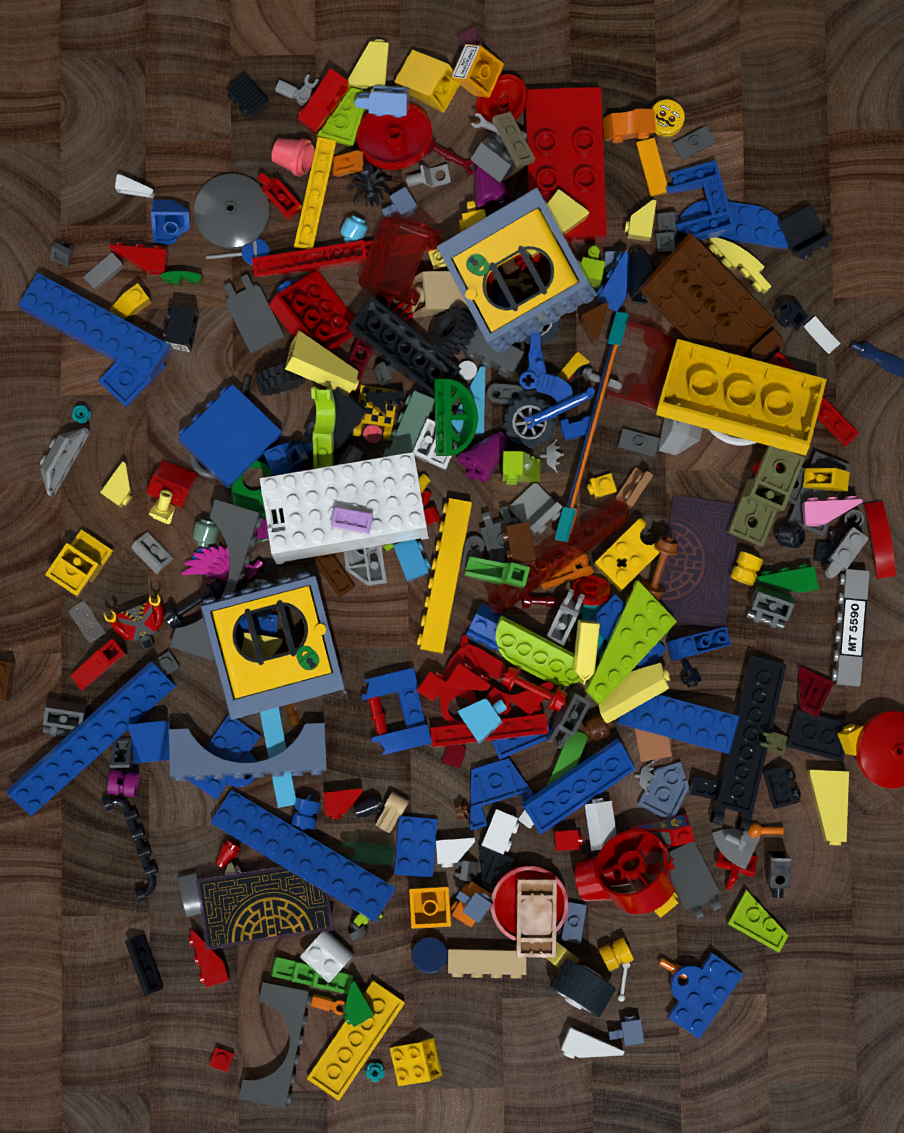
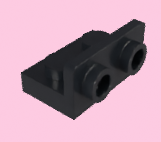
M790 764L763 772L773 809L801 802V791L796 786V774Z

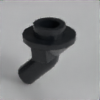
M684 661L682 667L687 676L682 677L683 685H687L688 688L698 686V682L702 681L700 674H694L690 663Z

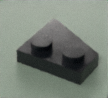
M480 845L482 888L492 892L497 881L506 872L511 870L515 859Z

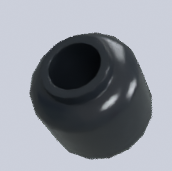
M784 523L776 530L775 538L781 547L797 549L805 541V531L798 524Z

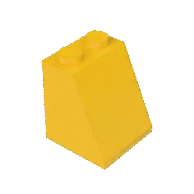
M412 50L406 58L404 66L394 81L398 87H409L410 96L442 113L446 111L460 86L451 79L454 70L448 63Z

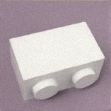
M496 809L482 846L504 854V851L508 852L512 841L509 840L511 834H516L520 824L517 822L518 818Z

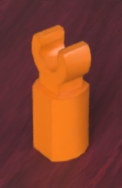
M313 994L310 1007L328 1012L333 1010L336 1015H342L343 1012L337 1010V1005H345L346 1002L343 1000L334 1002L332 998Z

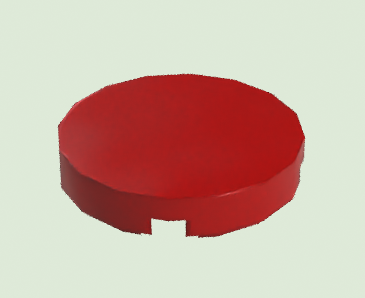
M588 575L586 578L581 579L580 577L573 582V598L577 601L579 595H585L582 601L584 605H600L605 603L610 596V586L607 585L605 579L598 576Z

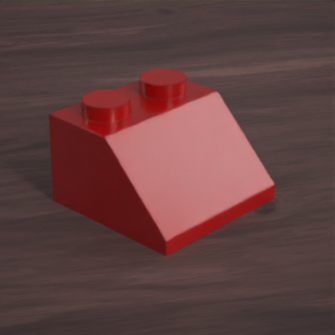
M162 460L150 481L146 494L159 500L161 491H170L173 494L170 504L184 510L198 474Z

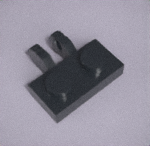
M835 529L830 530L828 543H816L813 561L831 563L828 561V558L838 546L833 544L836 535ZM842 531L840 536V542L847 534L846 531ZM852 561V563L849 565V568H852V566H853V561Z

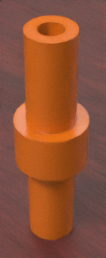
M661 958L658 963L660 966L671 971L672 975L678 968L682 967L677 963L674 965L664 958ZM680 975L681 978L687 980L686 975Z

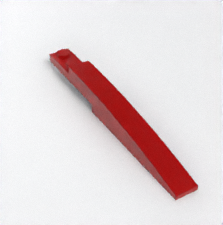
M440 230L366 242L362 240L252 258L254 276L256 278L373 263L394 258H405L407 255L438 250L437 246L442 244Z

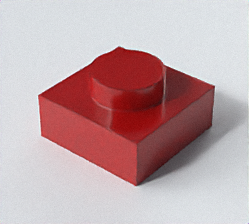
M216 1046L209 1066L228 1072L234 1053Z

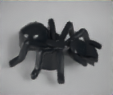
M363 161L362 171H359V174H347V176L360 179L362 183H354L351 187L347 188V191L363 186L364 188L357 194L354 203L356 204L363 193L369 191L364 199L365 206H368L367 199H369V204L374 207V202L378 206L379 197L382 203H384L382 194H378L375 189H381L389 195L393 193L386 187L377 185V183L381 181L389 182L393 179L387 177L377 179L376 176L383 169L378 167L374 173V165L368 161Z

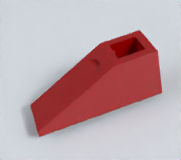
M116 242L115 245L110 244L109 246L112 252L147 274L161 275V273L167 272L169 253L162 246L145 248V245L134 244L133 247L126 246L125 243Z
M111 639L70 677L83 691L126 657L127 653L115 639Z
M195 929L191 930V935H188L191 947L194 946L196 950L194 959L196 965H200L202 971L199 973L201 983L205 984L207 988L229 981L230 976L225 960L212 946L208 945V942Z

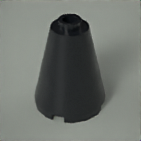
M641 248L632 251L629 262L630 298L636 304L648 303L647 298L638 289L657 269L648 252Z

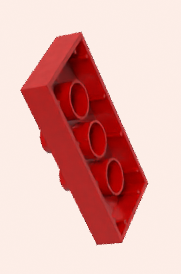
M601 87L527 89L528 99L525 106L526 133L528 134L526 142L535 157L534 163L527 165L528 193L538 188L547 203H549L559 189L589 211V216L583 222L565 234L569 242L606 241Z

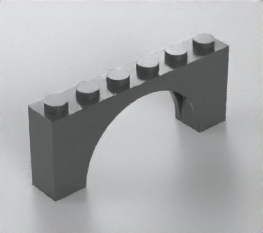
M263 981L259 1002L274 1008L285 1020L290 1035L289 1051L282 1065L274 1072L259 1078L244 1077L239 1099L285 1108L287 1104L291 1103L293 1092H289L290 1085L295 1084L297 1073H294L293 1070L294 1065L299 1064L300 1053H297L299 1045L302 1046L304 1034H301L302 1026H306L308 1015L305 1014L306 1006L310 1007L312 995H309L310 990Z

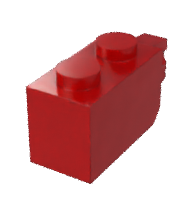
M263 172L257 177L263 185L260 188L263 194L288 222L302 211V206L277 178L272 177L269 179Z

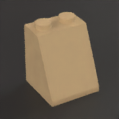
M450 271L422 272L408 280L409 296H412L414 293V298L410 301V306H412L411 314L413 313L414 318L445 314L444 311L446 309L450 310L451 306L455 307L456 305L461 306L465 310L469 309ZM424 302H425V307H423V308H421L420 310L416 311V310H417L418 308H420V307L424 304Z

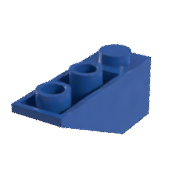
M628 249L624 253L620 252L615 261L618 263L615 270L611 268L606 277L609 279L606 286L602 284L597 293L599 295L597 301L602 304L609 303L608 308L615 312L620 309L629 291L630 250Z
M727 627L667 642L671 661L731 646Z

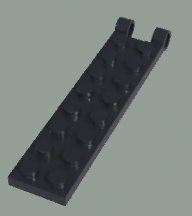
M752 655L748 656L735 713L740 719L731 752L725 756L714 808L710 813V823L721 825L724 820L725 809L741 813L736 823L737 830L748 832L751 827V819L767 754V747H763L760 744L761 742H766V736L763 733L772 732L786 664Z

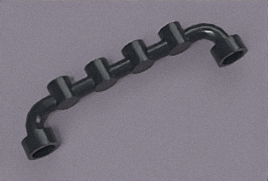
M107 795L102 797L106 812L114 810V805L121 806L149 884L146 889L143 890L142 886L134 889L140 904L147 901L146 897L154 892L156 888V878L154 875L158 874L155 864H150L148 857L151 856L148 845H143L142 838H145L142 828H137L135 820L138 819L135 808L130 809L129 804L123 798H110Z

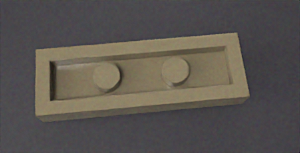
M511 112L494 116L492 122L516 167L534 163L535 157Z

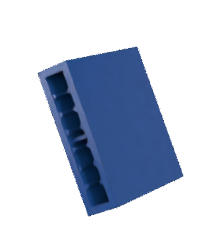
M233 384L229 388L227 386L223 388L219 393L220 397L216 401L214 399L211 400L205 407L207 410L203 414L198 413L192 420L194 423L189 428L185 426L179 432L180 436L178 442L227 489L282 435V431Z

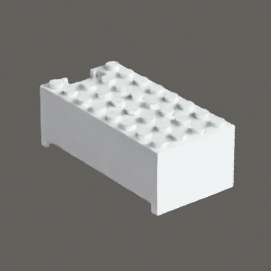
M414 452L260 478L271 554L276 564L420 538L421 540L429 539ZM334 507L372 513L374 516L370 534L331 527ZM279 508H283L285 523H281ZM276 509L278 524L273 523L272 510Z

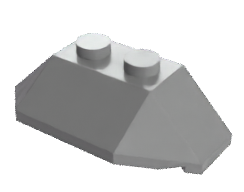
M664 417L658 451L672 455L681 453L700 441L703 428Z
M87 428L59 435L57 439L54 438L49 446L50 452L48 455L43 456L40 465H42L40 470L46 492L50 497H55L91 432Z
M382 545L344 551L346 571L367 586L387 583Z

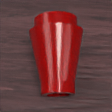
M232 839L224 841L215 863L225 869L240 853L241 846Z

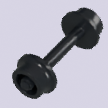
M216 578L209 581L205 580L204 582L208 589L176 611H174L170 604L167 605V609L162 612L165 618L164 623L169 624L172 629L177 626L182 627L183 623L179 617L202 603L203 599L209 598L212 595L216 600L220 599L224 593L222 589L223 583H218Z

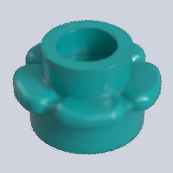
M86 405L74 407L73 420L81 424L87 422V419L91 417L89 408Z
M370 1063L367 1066L366 1077L371 1079L372 1082H378L384 1077L385 1071L382 1064Z

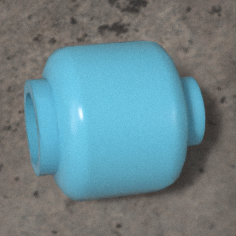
M355 215L347 217L340 230L341 235L344 236L343 240L348 243L362 241L368 230V226L365 224L366 221Z

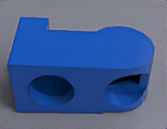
M585 417L582 421L569 424L568 419L560 421L559 424L564 442L586 436L591 417Z

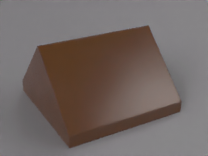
M603 303L581 315L579 323L592 346L596 347L609 303Z

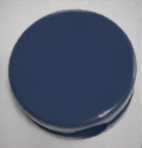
M428 936L420 939L412 950L414 965L424 973L430 974L440 971L448 959L446 945L436 937Z

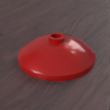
M512 74L500 75L490 98L478 96L476 103L477 113L481 114L485 120L492 122L494 116L511 112L516 120L523 112L528 99L525 83L519 77Z

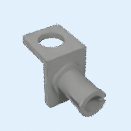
M447 164L434 168L420 165L421 172L406 175L409 187L424 183L433 188L451 183L449 166ZM440 170H443L446 174L442 181L436 179V173Z

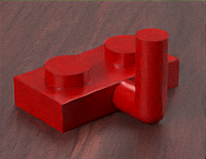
M719 850L716 866L731 870L725 888L732 890L737 881L738 873L753 877L758 857L752 855L746 869L729 861Z

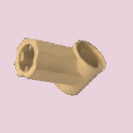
M392 791L376 826L390 833L398 817L404 812L409 800Z

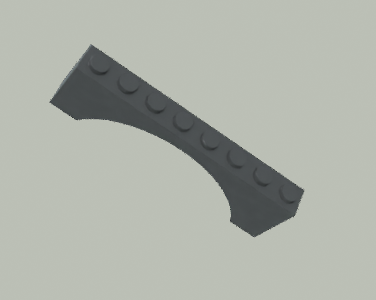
M215 499L209 518L217 525L224 536L230 558L229 578L223 594L233 592L236 595L241 593L238 590L240 584H243L246 578L244 570L246 565L249 566L252 555H250V551L257 542L258 537L255 535L257 528L260 529L263 523L262 513ZM210 611V614H211V617H212V621H213V625H214V629H215V633H216L217 640H218V644H219V648H220V652H221V655H222L223 652H222V648H221V645H220V641H219L217 629H216V626H215L213 614H212V611ZM203 618L191 625L175 628L170 647L214 661Z

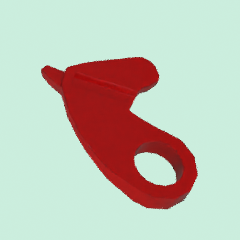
M462 635L460 649L450 660L443 676L445 678L443 681L447 682L459 663L461 665L466 663L474 669L472 672L477 676L481 673L485 677H492L494 679H502V673L506 672L507 668L500 660L482 649L470 645L467 635ZM451 688L439 694L441 712L449 725L465 724L463 720H455L449 715V703L457 697L468 699L471 705L477 703L474 690Z

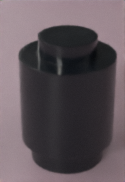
M372 794L358 800L356 804H353L358 819L362 817L365 819L380 813V808L383 805L379 796L375 797Z

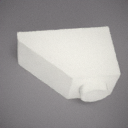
M475 838L436 840L437 863L442 864V868L453 867V863H457L474 844Z

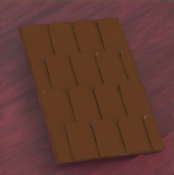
M690 233L638 289L689 342L743 357L776 322L695 236Z

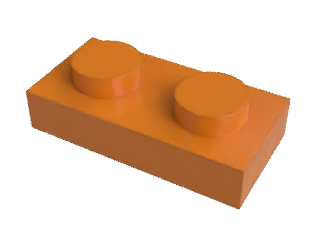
M353 151L333 157V176L340 177L362 171L363 152Z

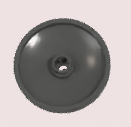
M224 174L207 182L199 191L194 203V219L203 237L213 245L224 249H239L255 242L265 231L270 217L269 202L260 189V185L251 178L240 174Z

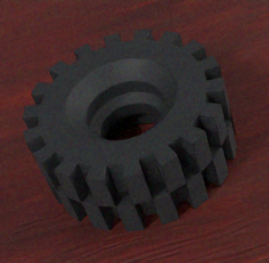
M458 305L455 307L451 306L450 310L446 309L444 311L445 314L439 316L440 319L435 321L434 324L436 325L431 330L433 333L430 334L432 345L445 355L451 357L455 354H460V350L464 351L466 349L465 346L471 343L470 339L474 338L475 334L473 333L477 330V323L473 315Z
M286 363L270 367V369H265L263 372L255 375L261 396H269L291 390L306 382V379L286 370Z

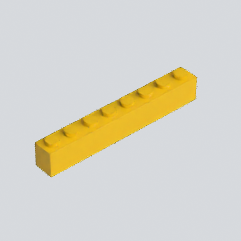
M449 498V502L444 504L443 514H446L445 521H441L439 532L442 533V538L437 540L435 551H439L438 559L434 558L432 565L435 575L434 578L430 577L428 588L432 590L431 595L427 596L425 601V607L428 608L427 615L422 617L421 626H424L423 634H419L417 645H421L420 650L439 654L444 652L472 502Z

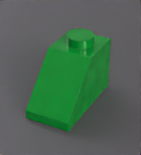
M356 980L351 983L344 1009L346 1014L343 1015L347 1024H352L353 1027L358 1026L375 1015Z

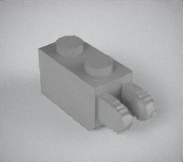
M572 589L564 597L546 638L563 646L585 595L581 594L577 602L570 600L574 594Z

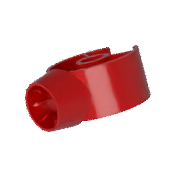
M645 830L622 832L611 838L603 846L598 856L576 864L575 880L579 895L583 901L612 900L619 909L630 914H645L655 911L663 906L675 892V888L671 883V870L675 869L672 863L674 859L661 840L651 832ZM659 852L663 854L664 872L662 871L661 863H654ZM629 884L636 892L629 894L616 893L611 890V886L617 887Z

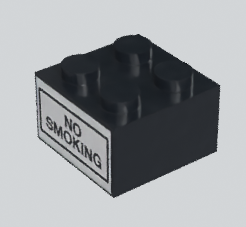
M173 304L172 309L168 310L167 320H169L168 328H164L163 339H165V342L169 344L171 349L192 352L199 319L195 308Z

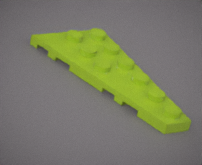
M638 580L633 585L634 588L630 596H628L623 612L619 615L612 630L605 651L600 656L601 659L595 669V673L591 676L585 689L597 704H601L677 622Z

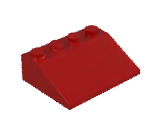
M318 270L276 294L269 304V307L294 338L298 331H300L331 353L354 337L345 329L354 316Z

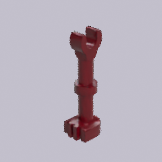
M433 138L431 147L426 155L429 156L434 151L445 157V160H451L462 166L468 175H473L474 172L469 170V166L474 165L476 167L477 164L471 160H464L455 155L454 151H448L437 145L436 139Z
M523 593L522 609H529L531 604L546 605V607H552V605L560 606L564 598H552V596H547V598L531 597L530 593Z

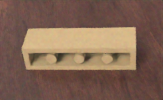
M448 948V973H452V977H463V974H471V977L482 978L483 974H491V978H502V974L510 975V978H522V975H526V957H517L516 950Z

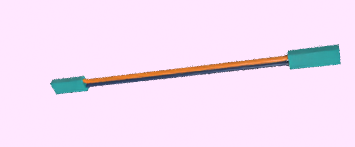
M616 312L608 340L610 349L568 504L562 509L555 535V540L568 542L576 514L574 509L576 497L617 347L622 344L629 318L627 313Z

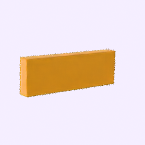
M655 138L636 142L650 198L666 194L668 185Z

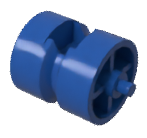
M309 794L308 798L296 799L295 809L298 813L294 814L291 825L299 826L300 831L303 833L307 828L316 830L317 819L314 817V814H318L321 803L314 802L311 799L312 795Z

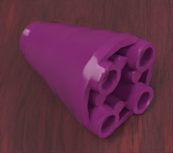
M477 165L475 175L476 211L485 209L486 217L512 203V197L503 181H497Z
M502 432L493 434L464 450L457 457V462L464 466L467 470L466 474L471 480L477 479L485 483L489 480L503 456V451L507 449L509 439Z

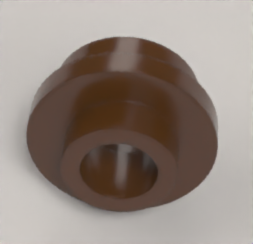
M463 800L455 804L457 818L467 819L470 814L468 804L464 803Z

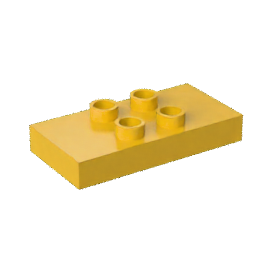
M677 339L656 415L806 456L827 379Z

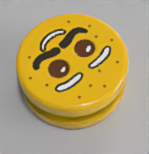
M665 99L657 102L652 107L654 109L656 132L654 133L662 137H671L681 130L685 114L679 103Z

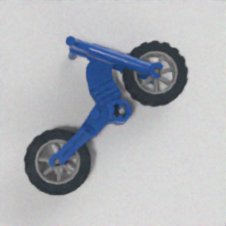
M529 294L522 297L516 304H519L520 302L524 301L525 299L531 297L534 294ZM560 316L558 321L548 323L549 326L544 332L541 330L531 333L523 340V342L530 344L529 368L520 376L521 386L525 389L536 388V391L552 396L557 404L551 406L538 397L527 396L519 398L509 406L504 418V427L508 437L522 447L533 448L545 443L554 431L556 415L593 398L595 393L594 387L589 386L587 391L573 396L572 388L566 381L557 375L546 373L541 344L549 342L557 335L561 327L562 316ZM527 374H530L531 378L534 379L530 386H527V383L523 381ZM529 408V416L526 417L520 411ZM532 408L537 409L539 412L532 415ZM518 414L524 418L523 422L515 423ZM525 424L523 432L520 433L516 426ZM535 425L543 427L538 434L534 430ZM527 429H531L534 436H526L524 434Z

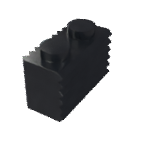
M245 74L227 88L229 93L227 97L233 104L237 102L241 107L239 111L245 118L249 116L251 120H254L269 107L268 101Z

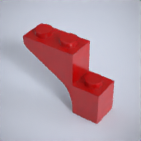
M459 663L447 682L443 681L445 677L437 671L434 674L429 672L417 691L433 702L441 692L447 689L487 691L491 685L488 683L490 680L481 673L477 676L472 672L474 669L466 663L463 665Z
M550 682L539 685V687L551 693L555 692L552 690L554 685ZM495 687L485 697L491 705L500 699L503 701L507 709L500 713L499 717L502 714L507 715L512 708L511 702L527 715L531 716L532 713L536 715L543 707L540 703L544 700V697L529 690L509 695Z

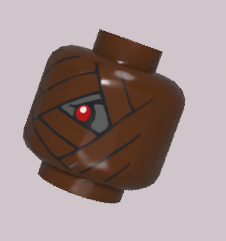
M600 713L587 717L583 724L587 738H591L593 741L608 737L610 729L613 728L612 723H606Z

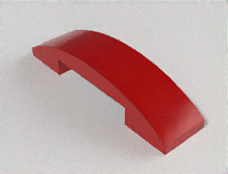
M879 501L863 504L872 543L876 579L895 577L893 545L884 503Z

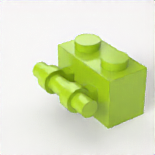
M591 246L588 250L587 258L583 257L580 263L593 287L599 288L605 262L598 260L599 248Z

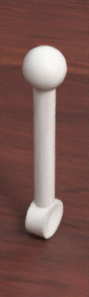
M630 963L622 964L624 969L621 991L618 995V1000L621 1002L625 1000L624 990L627 969L630 967Z

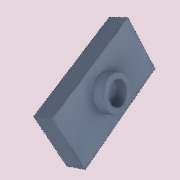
M568 902V913L563 925L561 941L581 944L587 905Z

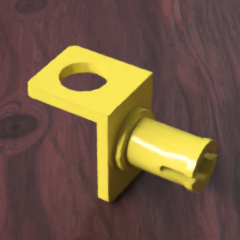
M167 490L161 491L160 498L151 508L149 515L153 516L156 520L170 524L175 510V506L170 504L173 494Z

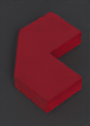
M434 721L433 728L450 726L445 723ZM464 745L447 746L442 763L461 769L466 752Z

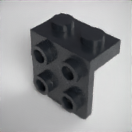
M810 205L779 222L780 229L793 256L799 259L810 257L812 252L817 249L822 250L829 245L828 243L833 241L831 234L823 230L814 208Z

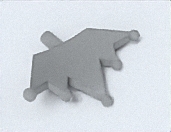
M555 439L547 447V454H540V457L547 458V465L558 473L555 465H559L560 462L556 460L564 456V453L561 454L555 451L559 449V446H555L557 441Z
M654 761L644 766L641 774H635V778H640L639 784L647 794H649L647 787L651 785L648 781L655 777V775L650 773L653 770L651 765Z

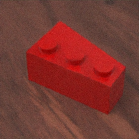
M330 68L316 91L309 98L307 105L299 111L297 115L299 124L317 136L318 132L324 127L329 117L332 116L339 103L349 91V81Z

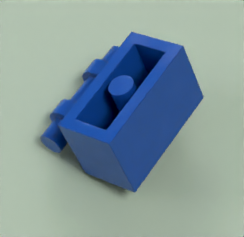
M481 604L466 635L473 638L472 641L476 643L479 641L487 645L489 649L499 651L496 642V626L499 618L502 615L513 622H516V620Z

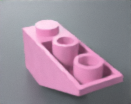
M857 496L845 497V500H838V497H828L826 501H819L818 498H808L807 502L802 504L803 527L823 526L861 504L863 500L857 499Z

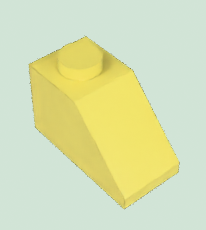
M656 200L650 201L631 215L630 221H626L625 232L628 233L627 238L650 242Z
M123 461L100 492L121 508L123 505L126 506L132 499L129 468Z

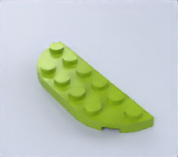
M501 615L496 626V642L500 653L506 660L554 685L569 686V684L580 682V677L573 670L574 653Z

